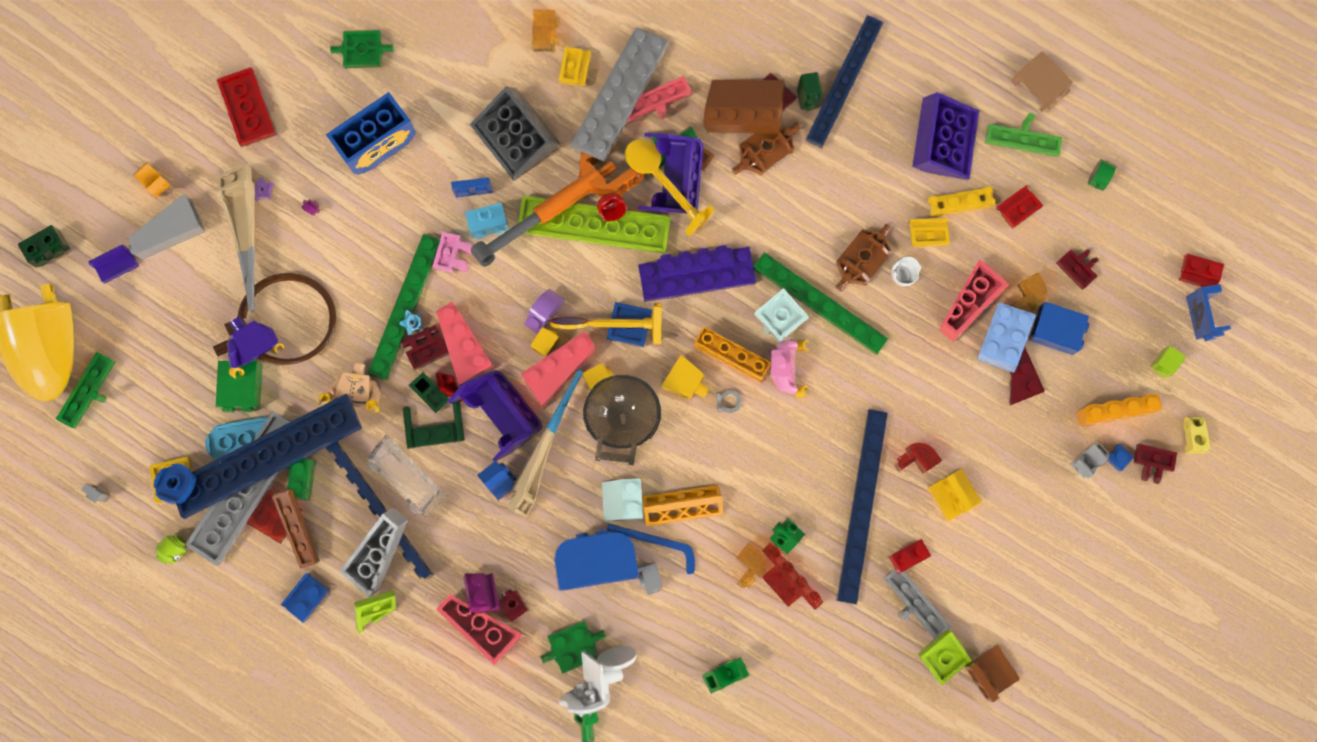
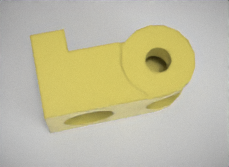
M1185 417L1183 423L1187 444L1185 446V453L1203 454L1210 450L1211 447L1204 417Z

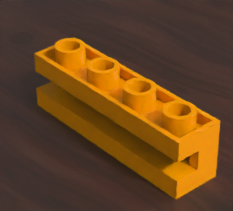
M705 326L694 343V348L759 383L762 382L771 365L770 361Z

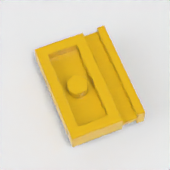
M565 46L559 75L560 84L586 86L591 50L584 51L583 49Z
M947 218L909 220L911 248L949 246Z

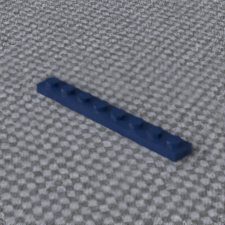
M869 15L866 16L805 141L819 148L823 147L884 22Z

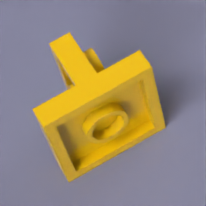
M959 469L927 487L947 522L982 503L963 469Z

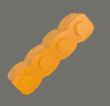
M1146 394L1139 398L1129 397L1121 401L1111 400L1104 404H1090L1079 409L1076 413L1079 425L1092 426L1099 422L1109 423L1117 419L1126 420L1135 416H1148L1160 411L1162 405L1158 394Z

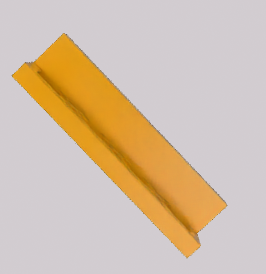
M719 485L642 496L646 526L723 515ZM718 503V509L709 510L707 508L710 504ZM693 506L699 508L696 512L693 513L687 511L690 507ZM673 509L680 511L677 515L671 516L668 514ZM657 512L660 514L658 518L649 519L648 513Z

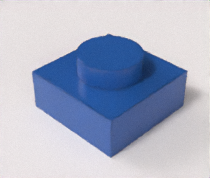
M1118 444L1110 452L1107 461L1120 472L1130 463L1134 456L1122 445Z

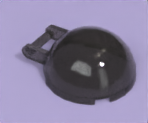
M627 374L609 376L599 381L589 392L583 407V420L587 432L597 440L595 461L600 462L601 459L625 462L633 466L636 447L642 445L649 438L651 440L657 431L661 420L659 398L652 387L638 377ZM602 444L616 449L630 448V454L601 452Z

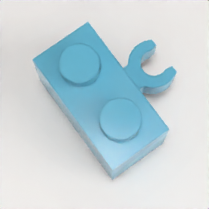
M502 203L465 212L472 238L483 239L488 234H501L509 229Z

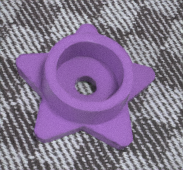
M260 177L257 184H255V200L258 201L261 198L271 199V189L274 184L266 183Z

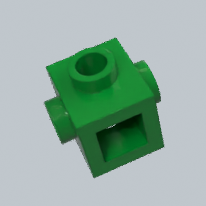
M787 518L783 523L779 521L772 529L774 534L769 539L783 552L788 554L799 543L805 533Z

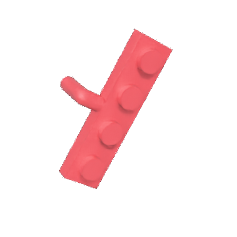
M682 76L642 94L626 123L655 110L660 119H665L666 105L692 93L685 77Z

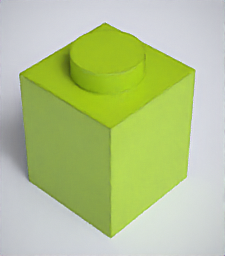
M1170 345L1162 349L1151 365V368L1155 370L1157 375L1168 378L1175 374L1186 356Z

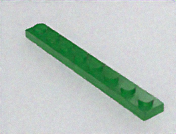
M425 234L422 235L368 370L369 375L387 381L402 344L401 341H403L407 331L406 327L401 326L399 323L405 319V311L408 310L412 314L415 311L434 263L440 239Z
M765 252L753 266L755 271L781 289L784 288L792 297L875 355L879 353L888 340L883 334Z

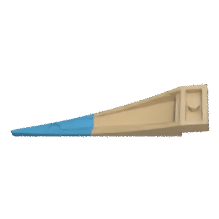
M579 369L512 487L517 492L510 498L507 509L524 518H527L536 502L544 466L555 433L567 404L583 374V371Z

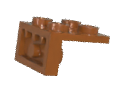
M999 646L992 647L965 666L971 678L989 702L998 700L999 693L1020 680Z

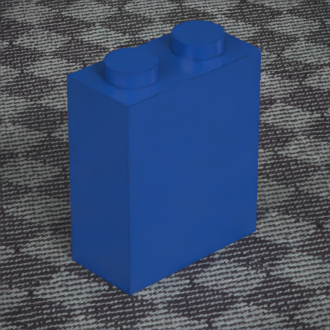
M1044 302L1039 306L1029 341L1074 355L1081 351L1084 346V340L1082 339L1084 333L1089 328V316Z

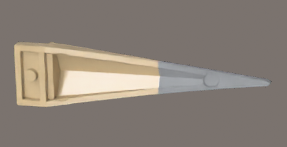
M244 163L217 176L218 193L236 246L248 309L254 312L255 184L252 183L251 165Z

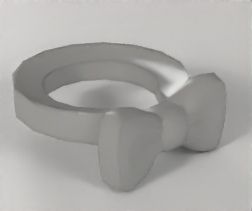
M727 390L721 394L720 392L716 393L718 412L723 410L727 413H733L740 408L742 399L738 392ZM728 394H733L736 396L738 404L735 408H727L721 404V399Z

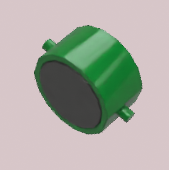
M1100 159L1089 177L1088 185L1104 191L1115 173L1116 165Z

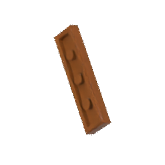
M292 488L273 494L272 498L299 567L303 568L317 564L320 560Z

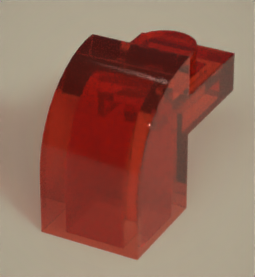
M914 443L905 448L909 455L904 453L897 458L898 463L894 467L899 472L915 462L924 474L942 462V459L931 446L925 443Z

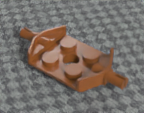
M795 123L790 128L781 126L780 134H753L739 144L740 163L732 168L734 174L737 175L742 170L747 169L762 176L764 171L790 153L793 154L792 136L801 129L800 125L798 126V123ZM770 143L772 149L764 150L762 144Z
M885 224L880 232L861 230L839 257L836 265L842 279L835 286L837 289L839 288V291H842L848 283L866 286L890 256L892 251L885 239L892 229L890 226L888 227ZM867 252L870 259L862 260L860 253Z

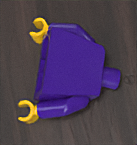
M240 317L233 319L229 323L235 331L230 335L227 342L228 359L231 367L229 374L235 379L236 371L239 372V375H244V371L239 368L240 365L243 367L268 351L278 354L277 347L282 350L284 349V345L278 343L279 340L271 327L256 321L245 325Z

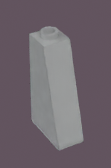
M186 194L181 195L131 235L128 239L131 244L129 245V250L132 255H136L143 260L205 233L192 200Z

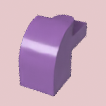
M548 289L535 301L529 310L530 314L524 325L538 334L542 327H546L550 318L558 313L565 299L553 290Z

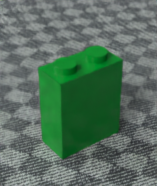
M218 361L215 407L225 413H234V410L252 413L254 409H260L262 364L258 361H252L243 367L240 365L239 368L244 371V375L241 376L236 371L235 379L229 374L231 368L229 361Z

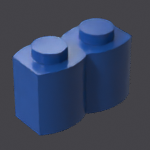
M496 460L477 475L498 501L513 490L514 481L517 480L503 462L499 464Z

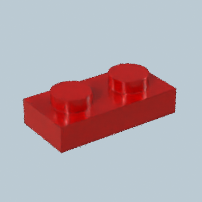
M920 539L890 555L889 559L897 573L900 574L931 557V554L923 540Z

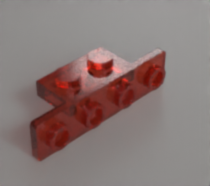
M769 543L762 551L775 566L762 576L764 581L788 607L803 596L812 608L817 610L823 603L819 593L812 590L807 580L795 571L793 564L781 555L780 550L776 546Z

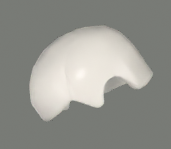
M904 256L893 264L891 277L896 284L902 287L911 286L919 279L921 265L917 259L911 256Z

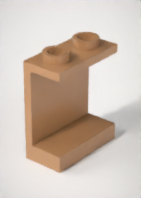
M1043 51L1018 71L1011 80L1015 86L1022 82L1043 103L1039 109L1041 112L1046 108L1051 109L1058 102L1056 99L1059 96L1063 98L1070 92L1069 87L1073 83Z

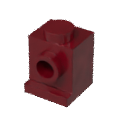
M509 589L501 594L502 599L499 600V603L510 621L529 611L518 590L512 591ZM511 600H514L516 602L514 608H511L509 606V602Z

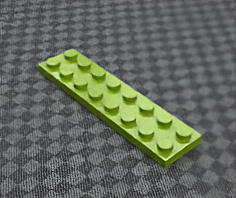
M523 195L518 223L533 214V208L547 199ZM574 203L545 224L539 222L523 234L666 254L671 216L627 210L625 215L616 221H604L598 213L597 206Z

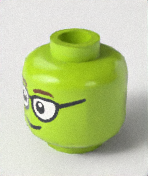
M176 534L165 536L155 547L158 554L156 558L163 564L167 562L171 564L176 563L186 553V542Z

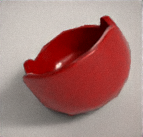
M608 193L598 200L597 210L604 221H616L625 215L627 205L618 193Z

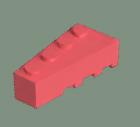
M979 259L945 317L939 331L954 343L1005 292L1009 283Z
M453 301L438 309L436 313L459 386L464 382L494 370L495 368Z
M451 594L436 608L494 666L522 637V634L481 611L469 612L468 604Z

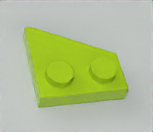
M393 590L354 602L355 624L358 634L364 631L363 627L371 621L376 623L383 616L396 609Z

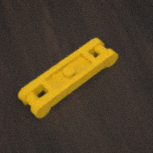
M988 186L977 190L931 196L927 198L928 205L931 206V217L996 206V200L992 196L993 187ZM980 196H985L986 201H981ZM942 203L943 208H939L938 204Z

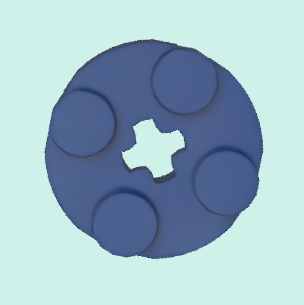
M174 463L171 464L172 466L164 467L158 472L154 480V488H156V496L160 500L169 504H181L186 501L193 491L196 476L186 466ZM178 480L177 485L173 488L171 482Z

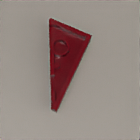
M1024 346L1015 372L1010 371V406L1045 392Z

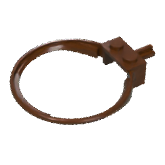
M281 273L269 276L254 285V298L262 289L270 284L280 281H297L314 288L323 297L329 310L328 331L322 342L311 352L290 359L277 358L266 353L258 357L264 362L274 365H292L314 357L325 348L335 330L336 310L331 296L321 284L304 275ZM245 295L240 304L237 317H240L246 325L244 319H247L249 309ZM228 322L224 326L230 336L235 331L229 324L230 322ZM229 340L213 346L217 357L228 353L227 342Z

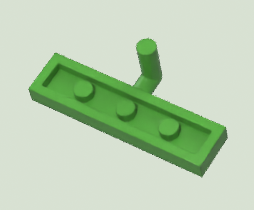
M1029 113L1022 122L1021 130L989 124L987 126L985 144L1058 157L1060 155L1062 137L1029 131V125L1035 118L1033 113Z

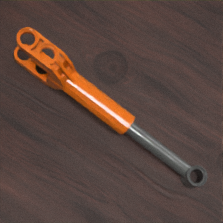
M615 142L614 146L612 147V149H611V151H610L609 154H611L612 150L614 149V147H615V145H616V142ZM582 152L579 162L578 179L533 208V214L487 245L484 241L474 244L471 248V253L481 266L486 267L495 260V252L539 222L545 224L589 193L600 197L608 193H618L621 196L640 183L644 178V174L630 168L607 184L604 178L617 170L614 163L610 161L596 170L593 165L600 160Z

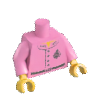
M783 340L778 343L776 350H772L771 377L775 386L780 391L795 394L797 398L808 397L809 395H806L804 390L809 389L807 385L800 387L795 385V350L808 351L809 349L805 348V342H809V340Z

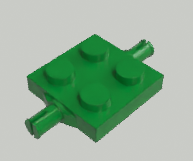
M380 30L343 31L341 46H330L331 54L342 53L345 69L381 67L383 52H394L393 44H382Z
M584 620L548 635L551 652L540 656L542 663L544 664L554 659L563 674L583 665L582 651H585L597 660L598 653L595 648V642L606 638L604 630L592 635Z

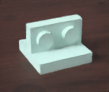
M784 288L754 313L764 325L763 331L767 335L771 333L779 343L809 318Z

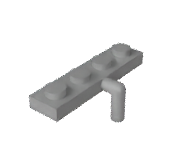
M894 568L883 578L906 605L898 613L900 619L907 620L912 613L934 640L951 628L904 571L898 574Z

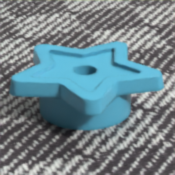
M405 311V319L399 324L406 327L409 335L416 329H423L420 319L421 313L413 315L410 311Z

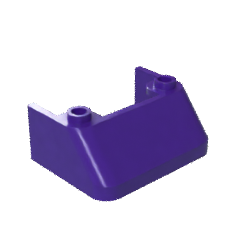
M645 133L644 137L657 138V151L659 154L665 155L664 175L693 208L698 209L703 158V142L701 139L666 133ZM664 186L662 187V192H656L653 195L651 207L638 206L640 210L688 214Z
M498 370L464 382L448 400V403L451 404L462 399L470 408L476 409L481 407L503 436L498 440L501 451L492 459L493 461H498L516 451L543 427L540 419L515 387Z

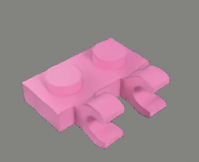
M442 232L433 268L449 273L453 272V268L467 272L469 267L467 261L457 260L456 258L458 251L472 254V244L461 242L462 237L459 235Z

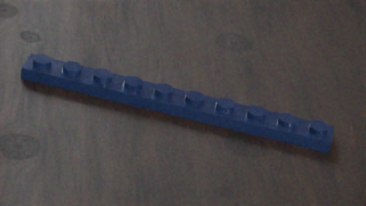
M871 409L867 411L836 599L839 602L857 605L888 415L886 412Z
M338 441L325 447L329 453L333 452L337 457L334 459L341 469L344 467L347 471L346 477L350 483L357 485L359 488L357 492L363 500H368L370 511L374 515L378 514L379 517L387 512L385 506ZM403 533L398 544L404 551L402 553L403 557L408 563L412 562L416 568L413 570L420 579L423 577L428 580L434 574Z

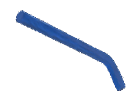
M608 523L606 530L609 532H619L631 538L684 552L687 574L694 573L695 557L689 545Z

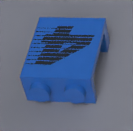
M1221 284L1201 287L1186 296L1196 340L1204 339V342L1216 340V337L1224 336V332L1231 329L1230 325L1215 328L1209 299L1222 292Z

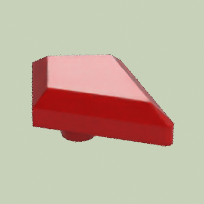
M441 372L435 374L441 392L451 397L459 389L455 382L456 379L452 374L448 375Z

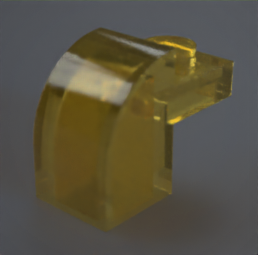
M1039 272L1017 285L1024 297L1010 306L1024 311L1031 308L1034 311L1045 301L1047 287Z
M748 542L736 557L737 561L748 568L736 584L741 589H744L745 586L749 588L755 581L754 574L762 578L766 570V561L763 554Z

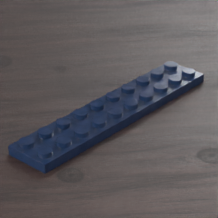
M346 393L193 471V475L196 476L193 491L184 503H176L180 517L186 519L363 429L350 396ZM178 480L171 482L173 488L177 485Z

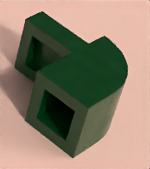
M424 372L409 384L435 413L449 400Z

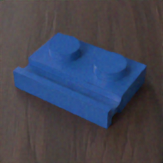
M489 177L451 182L452 191L456 198L493 193Z
M305 573L281 603V606L285 607L301 622H305L330 590L309 573Z

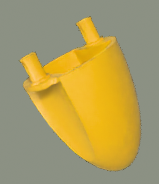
M53 284L39 286L43 299L42 305L13 309L11 294L0 295V357L18 386L32 398L43 402L56 399L66 388L72 372L75 350L70 303H59V301H56Z

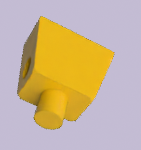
M682 355L676 361L661 387L664 391L687 400H691L694 393L705 398L710 388L701 383L704 374Z

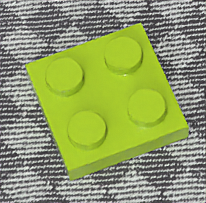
M949 629L918 653L920 659L941 686L972 661Z

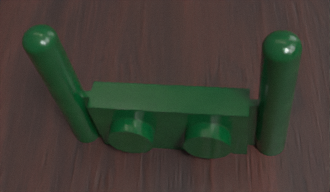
M460 401L452 403L455 423L412 428L410 407H404L403 418L407 449L465 441Z

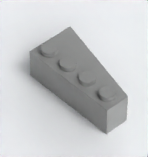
M394 508L382 514L340 570L342 575L368 597H371L380 590L408 522Z

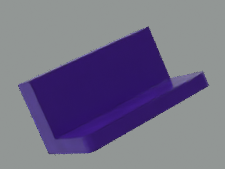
M120 245L88 261L89 265L96 269L101 282L104 284L139 267L129 248L124 245Z

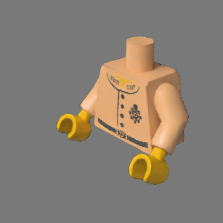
M354 363L353 373L343 372L325 393L319 395L318 400L319 405L323 401H326L327 404L332 399L335 400L347 393L354 407L367 409L368 413L373 408H375L376 412H379L378 404L381 393L377 383L370 376L364 375L366 365Z

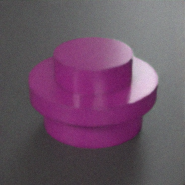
M311 199L308 201L303 200L301 208L312 216L320 212L318 209L319 205Z

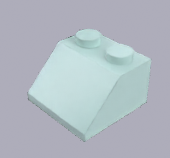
M641 478L602 482L604 522L643 520Z

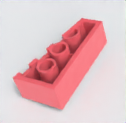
M584 331L521 373L522 378L543 409L560 392L563 386L572 379L578 369H581L596 352V347Z

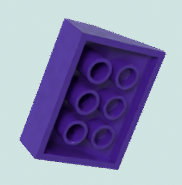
M938 92L923 97L912 167L926 173L969 180L979 110Z

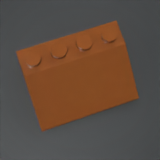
M712 80L703 121L707 133L780 134L785 80Z

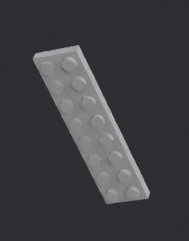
M637 27L635 28L571 142V148L605 162L665 53L669 40Z
M272 411L254 440L290 421ZM282 470L210 506L185 546L214 565L220 566Z

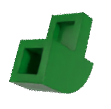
M741 657L732 659L702 675L710 693L722 690L730 684L750 676Z

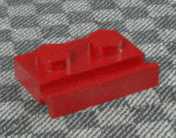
M1025 185L998 205L996 210L1000 211L1001 216L1014 229L1041 209L1043 204Z
M1187 253L1184 256L1179 281L1200 287L1219 285L1224 264Z

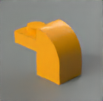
M145 162L133 173V176L156 198L170 186L148 162Z

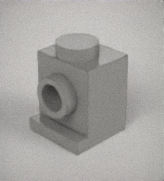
M653 564L638 568V573L642 572L643 575L639 576L641 587H646L647 595L658 593V588H661L662 585L657 565Z

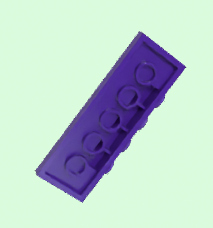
M726 245L717 246L716 250L708 251V248H702L694 254H690L689 251L680 252L679 256L671 257V254H664L656 262L638 264L644 302L756 284L750 247L732 249L727 248Z

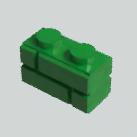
M302 459L290 465L287 490L292 488L296 500L310 501L314 480L313 471H315L316 462L312 460Z

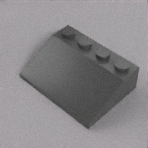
M506 86L470 124L513 180L518 179L540 163L561 144L519 90L513 87Z

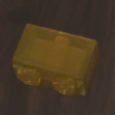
M533 10V51L555 52V45H559V34H556V28H560V17H556V10Z

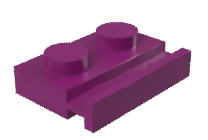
M465 573L463 580L469 612L489 611L492 609L498 611L499 602L493 573L489 575H484V573Z

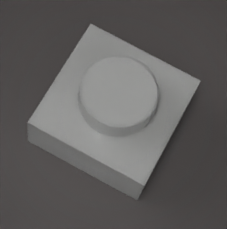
M86 483L81 489L87 494L86 498L95 503L97 501L106 502L109 498L107 493L95 485Z

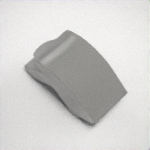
M1095 440L1071 462V465L1083 478L1087 477L1089 479L1095 474L1096 469L1109 459L1110 453Z

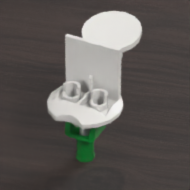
M616 646L602 652L597 660L585 651H582L584 684L577 683V688L565 693L559 701L560 705L567 707L568 712L574 713V721L581 726L582 742H590V738L591 742L595 740L593 725L599 722L596 711L609 704L608 684L623 679L621 669L629 666L636 660L637 651L635 648Z

